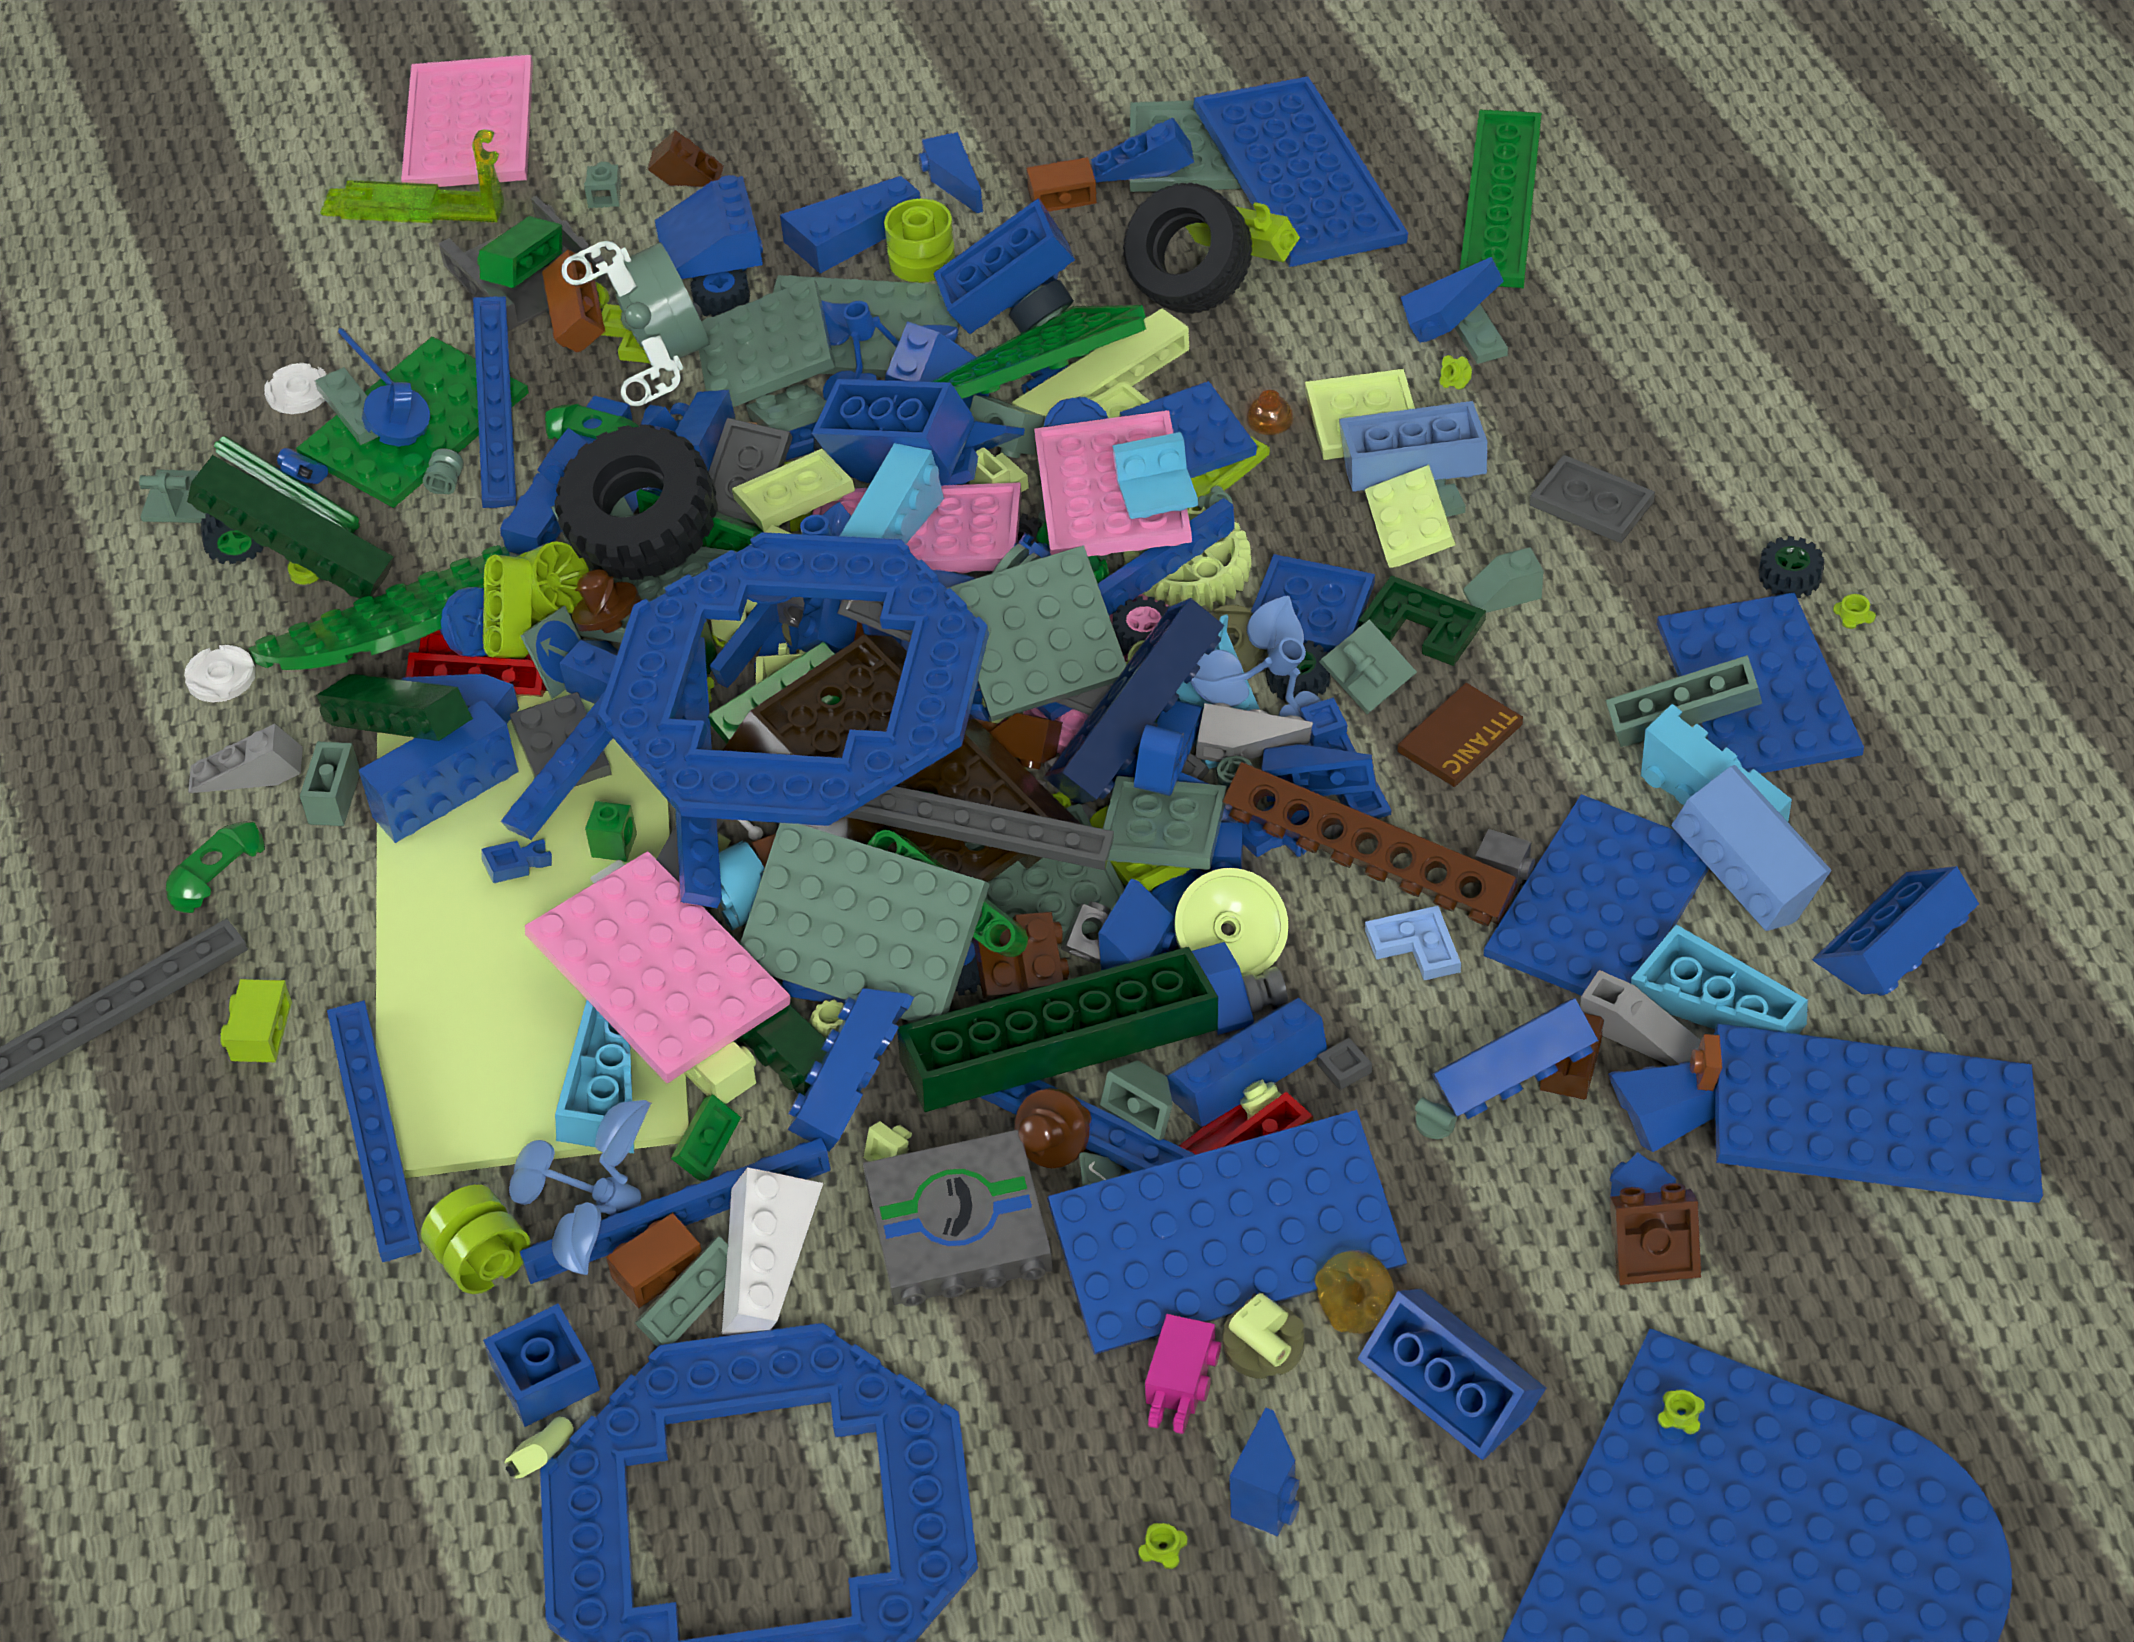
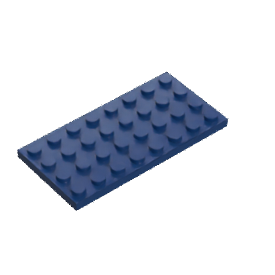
M1309 76L1194 98V110L1252 206L1254 203L1265 204L1269 207L1271 214L1286 216L1298 233L1300 239L1286 258L1289 267L1407 243L1409 233Z
M1717 1024L1714 1035H1720L1722 1070L1715 1085L1716 1163L2016 1202L2039 1203L2043 1197L2032 1064Z
M1357 1110L1050 1195L1047 1198L1094 1355L1160 1336L1167 1314L1210 1322L1230 1316L1235 1310L1243 1307L1245 1302L1251 1299L1254 1293H1262L1276 1303L1407 1264Z

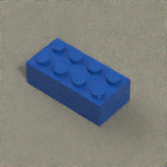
M484 699L468 707L473 718L472 720L440 741L414 738L358 770L372 817L394 843L414 834L422 827L445 816L448 812L476 798L481 793L519 772L507 724Z

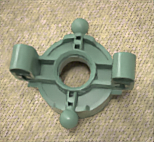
M602 241L568 257L562 264V277L566 283L572 286H580L604 274L608 275L622 310V325L627 330L632 331L639 346L643 347L652 366L629 377L622 383L620 395L623 401L630 404V406H640L677 388L681 377L679 371L684 369L680 359L710 345V342L693 302L662 243L659 242L629 256L625 247L620 249L611 241ZM605 247L607 251L613 250L615 252V256L612 258L613 264L608 266L605 261L598 263L595 267L599 272L592 274L591 265L584 255L590 253L591 260L601 255V248ZM578 261L585 266L586 275L582 279L573 280L567 275V266L571 262ZM664 368L666 372L672 371L674 377L670 379L671 385L667 387L665 383H659L653 386L657 393L651 395L650 386L643 376L649 374L650 380H653L660 376L659 369ZM631 382H639L644 387V396L639 401H632L626 395V388Z

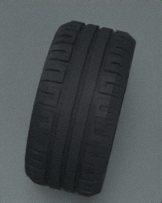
M1197 183L1173 184L1172 187L1166 186L1165 189L1158 190V193H1153L1151 197H1148L1136 209V213L1132 215L1131 221L1128 223V229L1125 231L1123 257L1125 258L1124 263L1130 278L1145 295L1170 311L1195 314V312L1208 311L1210 308L1217 307V304L1224 303V300L1227 301L1230 295H1233L1235 290L1240 287V283L1244 281V277L1248 273L1247 268L1250 267V261L1252 260L1251 232L1245 223L1243 215L1220 193ZM1194 223L1208 224L1211 231V244L1204 260L1189 272L1176 275L1169 274L1165 267V251L1171 238L1176 232L1187 225Z

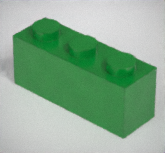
M532 216L526 217L479 250L477 262L480 266V279L511 288L519 285L562 254V224Z

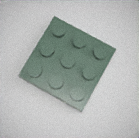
M1117 776L1103 826L1105 830L1114 831V840L1108 860L1210 870L1225 808L1222 801L1227 793V786L1177 781L1172 795L1168 796L1135 788L1134 777Z

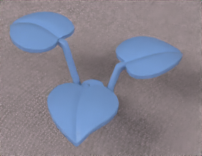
M1283 596L1262 605L1253 613L1247 623V634L1250 642L1257 648L1267 649L1268 658L1250 671L1242 673V665L1233 654L1224 650H1213L1209 655L1204 654L1197 664L1200 666V669L1190 681L1196 692L1206 701L1212 704L1225 703L1234 707L1244 702L1249 696V688L1244 680L1250 679L1269 667V670L1275 675L1290 676L1285 697L1289 704L1281 708L1278 716L1286 717L1293 715L1301 717V707L1322 701L1318 696L1309 691H1302L1295 698L1293 697L1296 678L1300 674L1297 666L1305 658L1306 651L1303 645V629L1294 612L1290 596Z
M646 1100L622 1102L613 1106L605 1114L597 1131L595 1146L597 1150L603 1152L600 1156V1163L613 1177L601 1178L594 1186L549 1170L555 1150L546 1141L535 1140L530 1142L519 1153L509 1185L510 1196L514 1202L521 1205L533 1202L540 1195L546 1177L590 1192L593 1199L596 1200L597 1205L590 1202L576 1205L574 1213L564 1215L556 1227L552 1240V1251L555 1259L564 1268L578 1274L588 1275L589 1258L599 1233L601 1213L612 1215L639 1206L641 1201L640 1190L627 1184L628 1177L619 1173L615 1166L620 1164L630 1151L652 1103Z

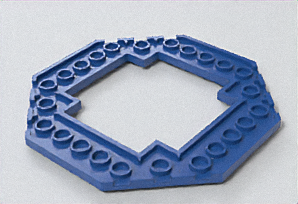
M762 532L750 539L751 545L737 553L730 550L707 563L708 569L694 577L688 574L665 587L666 593L650 602L644 599L633 605L601 702L598 717L606 731L681 816L829 826L962 746L989 637L988 626L980 617L976 618L967 609V604L951 588L947 589L938 580V575L922 559H916L910 553V548L901 539ZM749 594L884 602L880 616L882 629L913 630L887 731L849 730L842 758L702 749L708 731L705 721L675 719L705 620L741 621Z
M824 1323L659 1345L648 1356L649 1362L635 1376L631 1374L609 1397L610 1403L596 1417L591 1416L569 1438L570 1444L556 1459L552 1457L540 1469L546 1622L550 1630L567 1642H915L978 1569L959 1412L946 1403L941 1405L926 1395L925 1389L899 1373L897 1376L882 1366L879 1359L858 1345L854 1344L852 1346L836 1335L835 1330ZM831 1402L835 1438L876 1432L891 1572L848 1578L852 1617L680 1640L676 1602L634 1608L627 1466L668 1461L666 1424Z

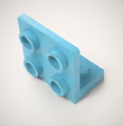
M1181 432L1112 445L1116 480L1130 519L1147 518L1155 514L1182 511L1198 506V497L1187 470L1184 439Z

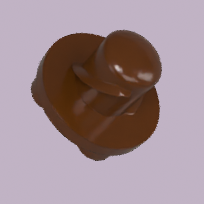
M592 570L585 573L577 582L575 591H579L583 599L574 608L572 619L581 632L602 629L604 633H611L622 626L621 620L631 613L633 605L642 601L633 584L629 582L614 583L613 577H609L605 570Z
M1048 1088L1032 1093L1022 1102L1016 1114L1015 1130H1018V1136L1024 1145L1026 1156L1032 1162L1045 1168H1060L1074 1163L1079 1158V1153L1084 1152L1089 1140L1091 1115L1088 1109L1082 1106L1070 1093L1060 1089Z

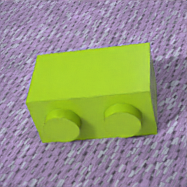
M240 979L236 994H232L230 998L228 1024H224L221 1029V1045L226 1047L231 1061L276 1063L292 1004L285 980Z

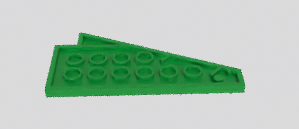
M1143 305L1072 306L1063 311L1059 317H1053L1041 327L1035 326L931 382L951 383L963 399L979 392L981 394L995 392L1000 389V385L1003 383L1017 380L1022 376L1049 367V369L1065 367L1069 364L1068 359L1087 355L1091 350L1146 330L1144 322L1146 316Z

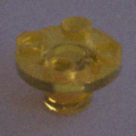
M1349 1250L1333 1256L1318 1271L1315 1277L1320 1304L1330 1319L1333 1328L1340 1332L1347 1331L1360 1334L1374 1330L1395 1297L1393 1282L1385 1266L1377 1258L1364 1251Z

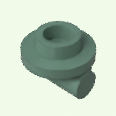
M1424 1097L1418 1101L1415 1107L1418 1131L1430 1139H1442L1449 1136L1453 1132L1457 1116L1454 1115L1453 1111L1445 1105L1432 1103Z

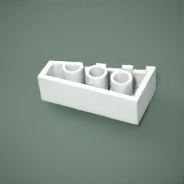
M747 1167L731 1189L722 1334L737 1335L767 1331L777 1322L823 1183Z

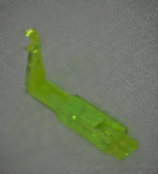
M485 129L479 130L472 142L480 191L439 190L438 184L347 180L346 189L331 188L328 190L320 213L322 216H339L341 219L416 223H432L433 220L498 222L504 205L503 193L494 167L499 153L496 151H486L482 145V142L489 144L492 141L494 132Z

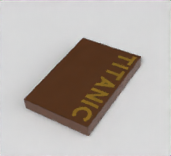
M1465 683L1398 743L1397 752L1455 787L1523 725V716L1470 684Z

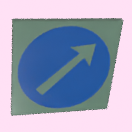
M562 606L520 635L551 699L566 690L560 662L581 640L565 606Z

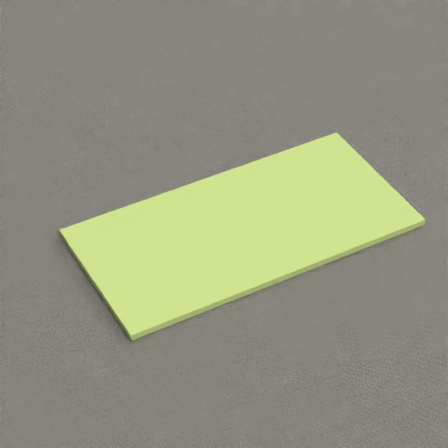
M565 690L553 699H551L548 691H545L543 697L516 695L519 706L518 711L570 695L571 693ZM581 698L584 708L588 713L594 704ZM511 719L507 723L518 773L397 843H394L377 823L376 1049L405 1178L513 1165L522 1149L535 1140H543L552 1145L555 1150L553 1159L603 1153L597 1150L596 1147L556 1141L555 1113L587 999L525 935V925L594 884L590 878L616 862V860L591 857L585 827L595 801L631 805L637 836L627 862L622 861L624 864L629 863L647 851L657 859L671 835L669 801L614 739L603 750L609 762L612 775L573 787L532 840L509 831L501 822L512 805L534 780V775L513 728ZM377 732V759L414 738ZM544 839L545 852L550 851L552 854L551 866L543 868L529 867L528 876L498 883L492 882L482 862V848L517 841L520 848L528 846L531 842ZM630 1046L632 1101L646 1100L652 1103L634 1140V1149L678 1144L690 1124L687 1076L683 1073L669 1083H666Z

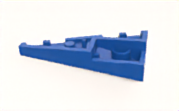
M1690 1061L1682 1062L1680 1065L1643 1067L1642 1070L1613 1071L1608 1074L1621 1108L1627 1110L1640 1144L1651 1152H1655L1715 1118V1088L1713 1091L1697 1090L1696 1073H1691Z

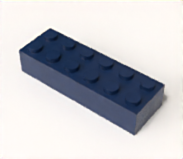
M1192 598L1170 606L1043 778L1076 804L1093 802L1098 797L1101 800L1104 799L1115 785L1112 778L1118 770H1125L1136 757L1137 753L1133 750L1140 742L1145 726H1158L1155 722L1156 718L1162 710L1166 713L1179 698L1176 691L1183 682L1188 684L1200 669V666L1197 664L1204 653L1209 655L1221 641V637L1218 634L1225 625Z

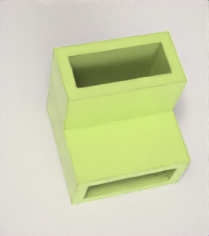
M984 447L976 451L979 457L975 478L969 481L970 484L1021 483V492L1029 488L1028 475L1006 455L1000 453L997 456H993Z

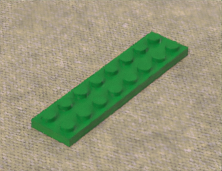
M1479 109L1460 270L1492 257L1504 280L1498 287L1524 288L1542 113Z

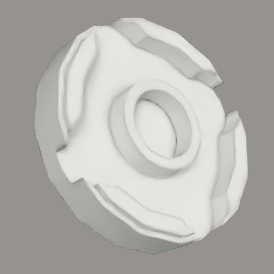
M290 364L278 369L272 374L273 379L270 382L267 380L265 383V397L271 408L280 413H305L317 408L325 401L317 390L315 380L327 374L320 367L318 369L311 368L310 364Z
M220 645V649L211 651L208 648L199 652L189 661L185 668V683L190 693L199 700L207 702H222L238 697L250 687L255 679L256 668L250 654L242 648L232 645Z

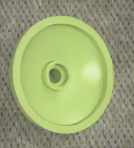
M1223 868L1202 875L1186 889L1176 908L1174 930L1180 949L1190 947L1191 951L1225 942L1238 963L1242 976L1248 974L1258 976L1270 968L1282 953L1288 936V916L1280 895L1265 879L1247 870ZM1228 923L1232 925L1234 934L1230 936L1225 935L1221 930L1222 924Z

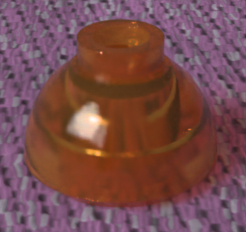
M1274 390L1263 391L1251 403L1247 412V424L1253 431L1264 435L1280 434L1289 429L1293 423V412L1289 403Z

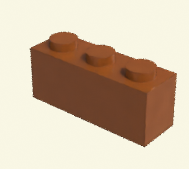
M568 249L542 271L544 289L555 341L562 347H568L575 352H582L605 332L595 279L580 286H572L566 283L562 277V264L568 257L575 254ZM574 261L568 264L566 271L571 279L580 280L586 275V268L581 262Z

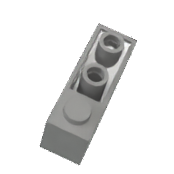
M1204 703L1195 757L1215 762H1221V760L1229 756H1242L1249 760L1263 756L1264 748L1305 745L1309 743L1313 722L1305 721L1303 718L1293 715L1286 717L1270 715L1259 709L1249 711L1236 709L1225 703Z
M273 724L191 765L188 792L199 793L279 785L301 774L303 746L279 726Z
M1598 970L1581 996L1580 1008L1583 1013L1603 1018L1604 1037L1669 1066L1689 1062L1692 1050L1699 1048L1701 1040L1633 984Z

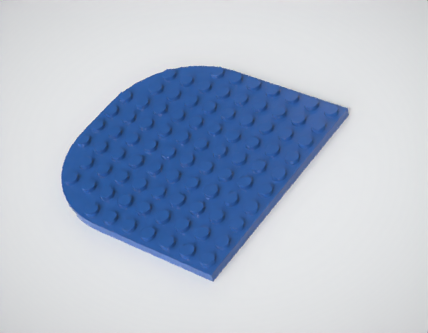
M1650 1328L1502 1642H1998L2009 1610L2012 1591V1566L2009 1548L2002 1525L1981 1488L1962 1466L1928 1439L1880 1416ZM1687 1390L1704 1401L1705 1409L1699 1413L1698 1417L1700 1422L1698 1432L1687 1434L1683 1429L1675 1427L1664 1428L1659 1424L1658 1415L1664 1411L1663 1396L1666 1392ZM1677 1411L1680 1415L1685 1414L1684 1411Z

